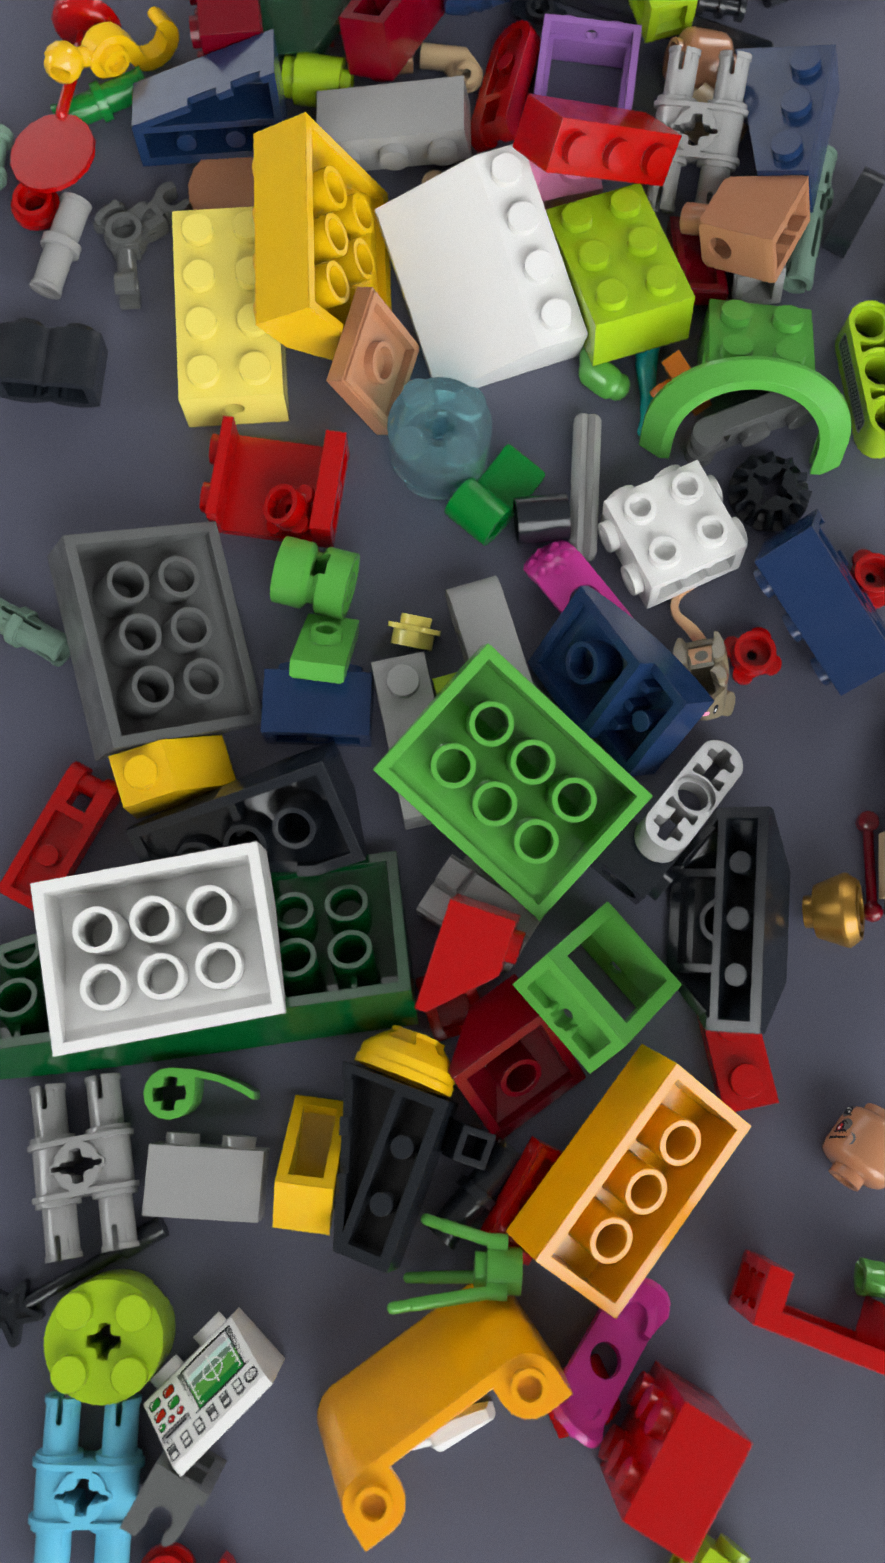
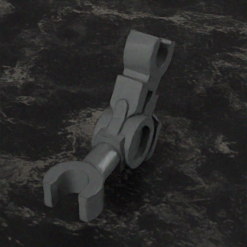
M172 181L160 185L155 191L154 198L149 203L140 201L127 211V207L115 199L96 214L95 221L93 222L94 230L97 233L104 234L106 246L113 254L114 260L117 261V272L114 273V288L116 295L120 296L121 310L141 309L137 260L142 259L147 244L153 243L169 233L168 225H172V211L192 210L190 201L187 198L176 205H169L178 198L176 186Z

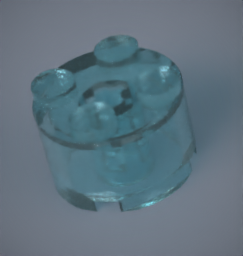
M434 377L427 379L416 378L409 381L404 386L403 392L394 401L388 416L387 430L390 463L397 475L404 481V485L413 493L429 499H450L467 479L474 477L478 481L487 469L490 456L492 419L486 404V398L478 388L471 387L456 379Z

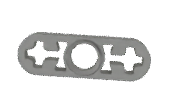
M720 740L705 742L637 825L634 839L639 851L645 857L654 862L667 863L674 860L690 843L743 772L742 758L733 746ZM714 762L720 767V770L709 781L702 775ZM678 790H688L695 794L701 803V810L694 811L685 807L679 799ZM670 819L677 826L668 835L666 841L659 838L657 833L663 824Z

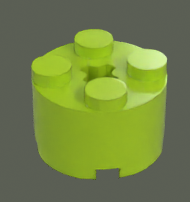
M114 1269L92 1277L61 1298L48 1320L44 1335V1356L50 1372V1379L55 1389L83 1403L109 1405L130 1398L146 1385L170 1354L176 1332L173 1307L167 1296L165 1297L161 1290L153 1283V1280L138 1271ZM108 1324H111L110 1331L112 1335L121 1336V1341L115 1346L111 1345L109 1338L102 1334V1329Z

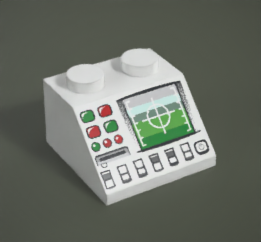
M240 1307L227 1319L220 1312L215 1314L193 1337L200 1346L184 1362L175 1354L150 1379V1382L157 1389L143 1405L172 1467L180 1476L273 1384L285 1360V1357Z

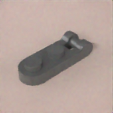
M770 392L697 421L685 446L684 457L688 464L698 460L702 467H706L711 463L718 451L739 443L743 447L755 445L768 437L773 430L786 425L789 429H796L806 425L814 418L797 401L785 395Z

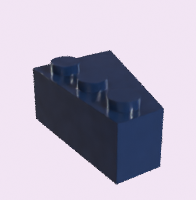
M274 28L133 83L131 127L143 167L199 163L201 160L254 157L253 133L288 119Z

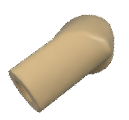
M422 43L420 69L443 71L447 77L464 75L467 93H472L479 88L482 83L483 72L467 47Z

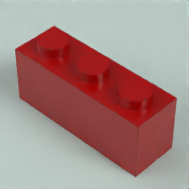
M528 93L512 148L548 173L663 187L682 135L647 112Z

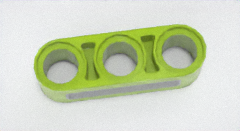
M866 300L852 308L835 340V353L845 400L850 411L854 442L864 455L870 458L881 459L885 457V430H882L877 425V422L885 424V304ZM858 331H863L867 333L870 337H865L861 335ZM867 376L876 378L881 384L871 382Z

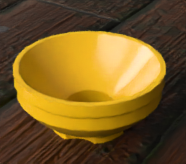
M393 1025L390 1030L378 1033L363 1041L354 1059L358 1063L382 1074L443 1097L451 1098L455 1082L448 1073L451 1062L444 1052L445 1045L426 1035L398 1025Z

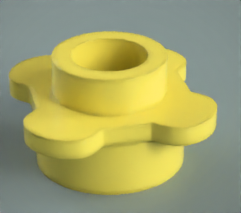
M401 613L400 623L388 621V626L393 627L390 643L432 651L434 636H440L441 631L431 629V618Z

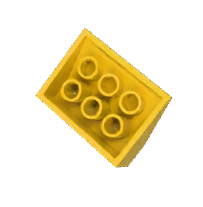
M304 112L253 133L254 159L252 160V173L254 176V206L252 217L255 224V253L253 255L255 302L253 312L256 326L285 347L333 361L357 287H373L392 311L390 257L375 215V209L388 202V193Z

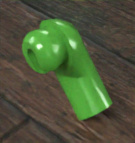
M583 345L580 351L578 372L581 383L603 399L610 398L614 401L623 399L630 389L628 376L621 373L619 368L610 362L592 366Z

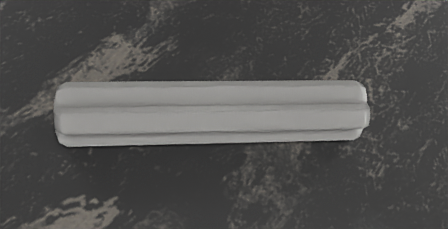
M581 413L576 415L573 424L570 490L571 536L568 542L587 561H592L597 553L602 420L597 414Z

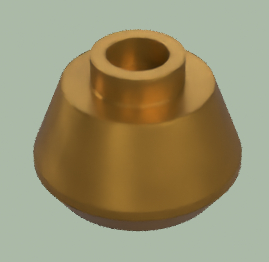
M846 872L813 885L812 895H804L802 900L805 928H814L815 935L819 939L847 948H852L863 940L865 918L863 895L859 880Z

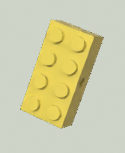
M253 207L172 211L178 399L189 427L221 426L223 416L234 417L236 425L289 421L286 347L256 326L253 312L255 302V270L253 267L255 224L252 217Z

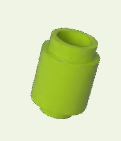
M298 51L296 56L285 55L281 74L285 98L293 99L294 105L317 108V91L354 87V75H350L349 69H346L345 57Z

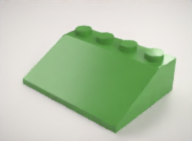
M489 643L479 647L373 768L380 777L539 921L653 797Z

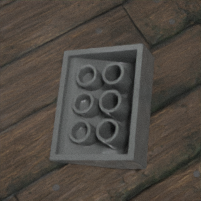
M216 521L63 535L47 558L95 761L109 759L108 756L161 739L214 736L261 724V702Z

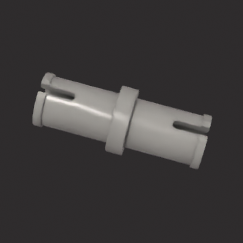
M63 192L61 194L50 230L43 232L40 241L43 251L34 277L29 284L33 291L53 300L61 298L62 289L71 263L79 259L82 248L78 243L87 217L92 210L91 204L77 194L71 192Z

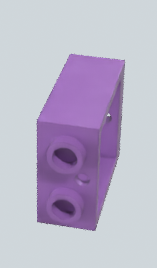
M545 13L534 94L547 96L551 60L622 68L617 108L632 110L642 25Z

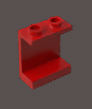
M223 416L220 434H213L210 440L209 463L214 465L211 482L204 481L200 493L201 513L206 514L209 522L216 521L219 533L280 542L286 536H292L315 542L318 547H334L350 455L347 433L326 430L323 447L239 435L234 417ZM279 484H289L298 489L302 484H307L314 489V501L310 504V525L304 534L297 535L292 531H283L280 535L275 536L267 530V519L263 513V503L268 492L273 487Z

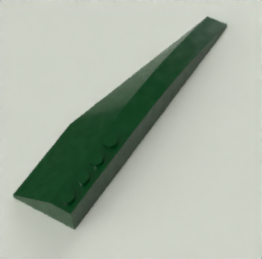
M389 851L368 854L363 861L318 876H297V872H270L276 905L286 1013L53 1056L37 934L34 933L0 945V1080L142 1064L392 1028L393 1025L408 1026L419 1024L418 1012L415 1009L414 976L397 852Z

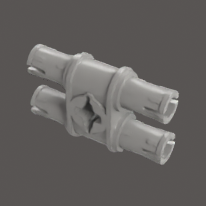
M682 45L669 47L663 94L658 95L653 107L657 109L655 118L681 134L682 137L663 187L648 185L646 196L654 212H658L661 191H663L660 203L662 213L675 212L674 205L680 169L686 166L687 163L696 164V167L701 168L695 199L696 203L709 204L710 196L713 198L722 181L730 177V172L736 171V167L740 164L737 154L743 121L749 114L743 99L752 54L738 51L735 70L731 74L734 62L733 50L720 51L713 99L708 100L706 103L697 102L693 98L698 63L702 51L696 47L687 46L682 69L684 57ZM696 122H702L705 132L709 133V136L700 137L698 145L692 146L688 136L684 133L685 131H693Z
M120 1073L100 1074L101 1078H97L96 1075L84 1078L87 1090L90 1129L85 1130V1134L75 1136V1133H69L65 1090H67L66 1083L45 1084L44 1089L41 1086L29 1089L35 1139L29 1141V1146L27 1147V1153H32L36 1198L31 1200L32 1205H35V1211H42L46 1257H44L45 1263L83 1257L80 1244L77 1204L82 1203V1198L92 1196V1200H98L103 1243L101 1247L102 1253L140 1246L137 1238L133 1194L138 1192V1187L140 1186V1180H135L130 1137L134 1135V1128H131L130 1123H125ZM84 1157L102 1161L101 1164L94 1165L93 1169L86 1170L84 1175L66 1172L68 1168H74L75 1164L83 1162Z

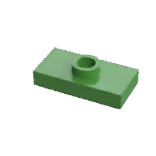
M308 613L290 658L289 676L305 680L337 684L344 683L358 639L359 620L349 618L341 620L325 615Z

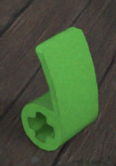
M169 1067L160 1069L150 1076L145 1084L143 1096L145 1105L150 1113L158 1118L170 1120L188 1116L198 1108L204 1094V1079L219 1082L243 1093L253 1100L260 1099V1090L227 1074L200 1068ZM174 1077H176V1086L184 1085L186 1096L185 1099L177 1100L174 1108H172V1099H163V1088L172 1086Z

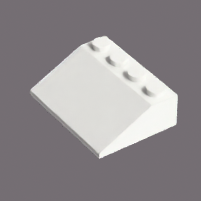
M513 144L472 156L375 209V215L438 400L577 357L588 336L529 160L512 148Z
M257 841L30 883L53 1056L286 1013L276 905L267 851Z

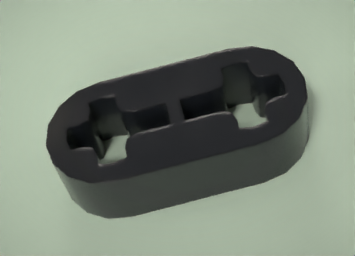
M865 166L821 248L844 259L885 184V175Z

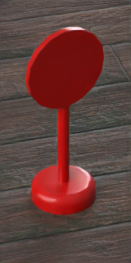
M55 0L51 16L54 29L63 41H68L76 47L81 46L88 29L96 24L113 22L121 27L118 16L112 8L101 0ZM77 80L71 84H63L55 114L45 115L30 123L18 135L11 149L10 166L18 182L28 190L43 194L61 191L75 184L89 170L95 158L96 141L89 126L77 116L68 114Z

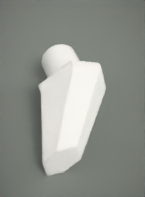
M493 1401L472 1404L413 1450L432 1446L438 1452L448 1449L494 1419L496 1411Z

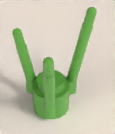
M425 1213L420 1218L423 1225L487 1246L486 1251H475L474 1270L406 1272L403 1276L404 1281L409 1284H473L474 1288L392 1301L387 1305V1311L390 1314L416 1312L485 1300L507 1301V1296H520L523 1275L522 1247L508 1246V1234L488 1233Z

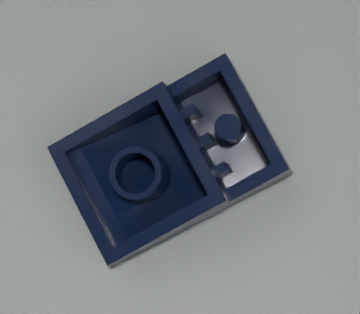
M589 586L579 587L527 662L562 712L590 738H598L608 754L632 777L654 774L715 702L690 671L656 637L621 608Z

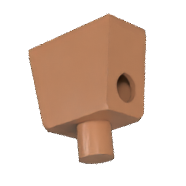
M809 176L728 177L722 181L709 204L685 203L680 216V231L682 234L700 237L702 261L706 266L768 283H775L810 221Z

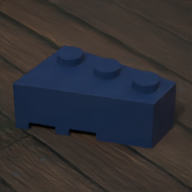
M836 44L735 49L736 56L738 51L752 54L743 100L749 111L747 123L756 175L809 176L810 213H813L839 95Z
M816 509L763 543L754 561L758 569L754 570L753 574L764 594L768 598L776 595L786 610V613L782 615V620L794 640L800 642L804 639L815 655L810 659V662L820 681L825 686L833 683L840 696L885 672V624L868 594L861 591L846 566L850 565L843 551L839 550L836 552L822 530L821 525L825 523V520L819 509Z

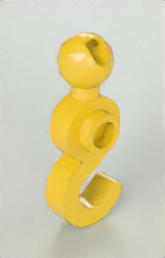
M153 6L148 10L147 16L154 23L157 30L149 43L138 46L119 25L113 22H102L88 29L81 46L76 47L68 41L56 40L48 45L44 53L43 64L49 77L60 84L73 83L79 79L82 70L87 67L97 77L102 79L113 78L123 74L129 67L130 62L134 67L139 65L141 71H153L163 66L175 53L179 43V30L163 9Z

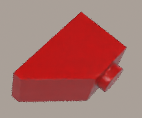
M456 894L450 898L415 1009L427 1012L498 977L504 969L506 962L516 965L526 937V932L517 930L521 915L461 894Z

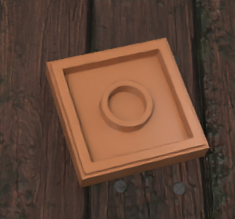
M357 287L326 381L376 435H392L420 346L373 287Z

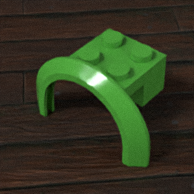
M709 299L697 347V366L676 376L652 399L644 417L639 445L658 458L669 459L677 428L682 420L698 405L713 397L732 391L765 390L785 395L797 401L815 419L819 430L809 458V463H812L810 474L821 475L839 467L851 435V416L848 404L841 392L832 382L815 371L812 310L797 308L792 305L774 306L747 303L737 299L728 301Z

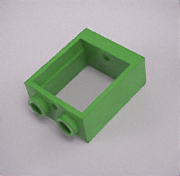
M607 901L521 976L513 986L591 1074L623 1049L682 984ZM580 944L636 1007L625 1020L621 1018L568 957ZM613 962L620 968V970H617L614 967ZM564 1009L571 1011L573 1018L566 1016Z

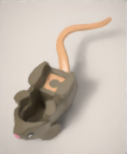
M691 589L671 598V616L692 640V642L686 643L682 638H677L673 655L690 671L715 701L699 721H708L720 716L729 717L734 710L736 697L734 692L727 690L729 662L724 640L718 631L714 632L713 638L707 639L697 625L686 618L679 609L680 600L693 590Z

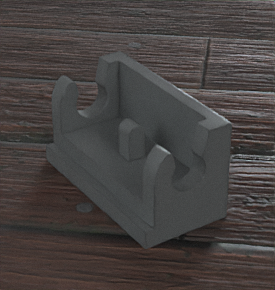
M208 1449L180 1476L172 1467L164 1450L120 1528L135 1537L150 1519V1512L154 1508L164 1507L172 1515V1525L166 1529L161 1545L163 1547L171 1545L180 1537L197 1504L204 1507L227 1460Z

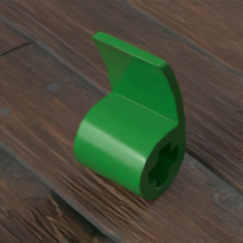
M507 444L478 481L471 477L456 490L446 505L444 514L483 546H487L513 519V498L532 496L543 482L545 472L512 445Z

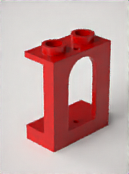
M745 1249L728 1302L733 1309L755 1326L885 1375V1303L874 1297L866 1296L855 1331L786 1305L785 1303L795 1273L766 1256Z

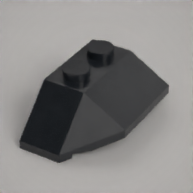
M770 806L716 808L707 819L709 822L691 840L672 865V873L676 877L671 882L667 968L682 984L678 991L697 1014L698 1020L705 1030L765 1035L787 982L791 872L773 808Z

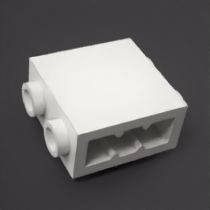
M698 460L682 467L677 464L668 466L648 482L636 487L626 485L615 490L604 501L601 523L597 525L598 534L603 546L609 553L615 551L623 565L621 567V575L625 586L633 596L639 594L646 609L738 569L748 544L747 533L743 524L737 517L731 518L723 504V494L718 481L713 475H706Z

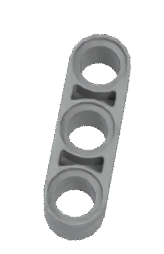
M495 575L446 589L445 596L448 610L465 663L481 645L489 643L533 684L498 577Z

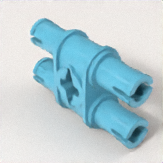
M59 1391L49 1392L45 1394L46 1409L43 1448L36 1450V1455L33 1456L32 1466L36 1468L34 1506L33 1511L28 1514V1524L30 1525V1530L36 1533L34 1563H70L72 1531L90 1530L96 1534L94 1563H130L131 1534L121 1529L120 1526L139 1494L140 1468L145 1466L143 1450L137 1448L142 1395L136 1393L121 1402L105 1405L102 1449L84 1451L82 1447L78 1446L81 1401L71 1396L65 1397V1394ZM82 1478L89 1480V1490L98 1491L92 1501L85 1499V1489L76 1488Z

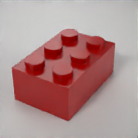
M655 1361L649 1374L642 1371L635 1379L627 1397V1403L631 1405V1408L621 1426L613 1424L606 1433L598 1452V1457L602 1459L600 1468L621 1520L687 1563H692L754 1443L715 1397Z

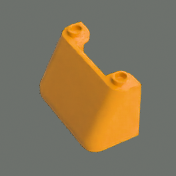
M467 1284L461 1290L474 1288L473 1284ZM507 1296V1301L485 1300L435 1308L331 1385L323 1394L317 1410V1425L344 1516L365 1551H368L389 1535L399 1525L405 1512V1490L392 1465L493 1389L502 1404L512 1415L522 1419H537L548 1414L573 1395L560 1362L515 1296Z

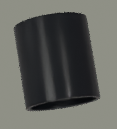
M566 493L513 498L514 528L518 545L570 539L571 518Z

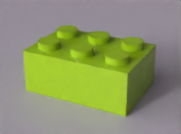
M636 183L545 209L588 332L584 347L592 366L688 339L695 295L641 184Z

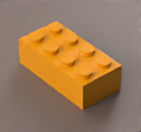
M641 1044L506 1232L535 1261L617 1319L749 1131L751 1125L679 1064Z

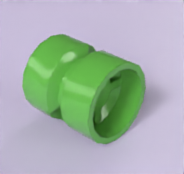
M286 536L281 543L273 568L270 586L271 602L298 609L310 603L314 613L341 620L345 619L355 592L360 566V554L335 547H329L323 553L319 552L315 542Z

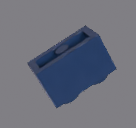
M290 662L279 664L278 669H264L261 733L267 744L324 745L335 741L336 746L372 747L374 704L372 672H363L362 667L349 664L344 683L337 684L292 678L289 676Z

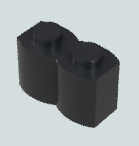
M19 318L16 321L0 323V397L27 403L50 401L70 407H99L108 350L102 334L96 332L90 326L81 323H70L63 327L53 328L45 327L41 322L30 318Z

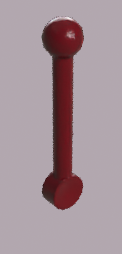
M864 811L857 816L855 821L857 829L863 834L866 889L864 918L869 922H877L882 918L884 912L882 906L877 902L873 833L879 826L880 821L877 814L873 811Z

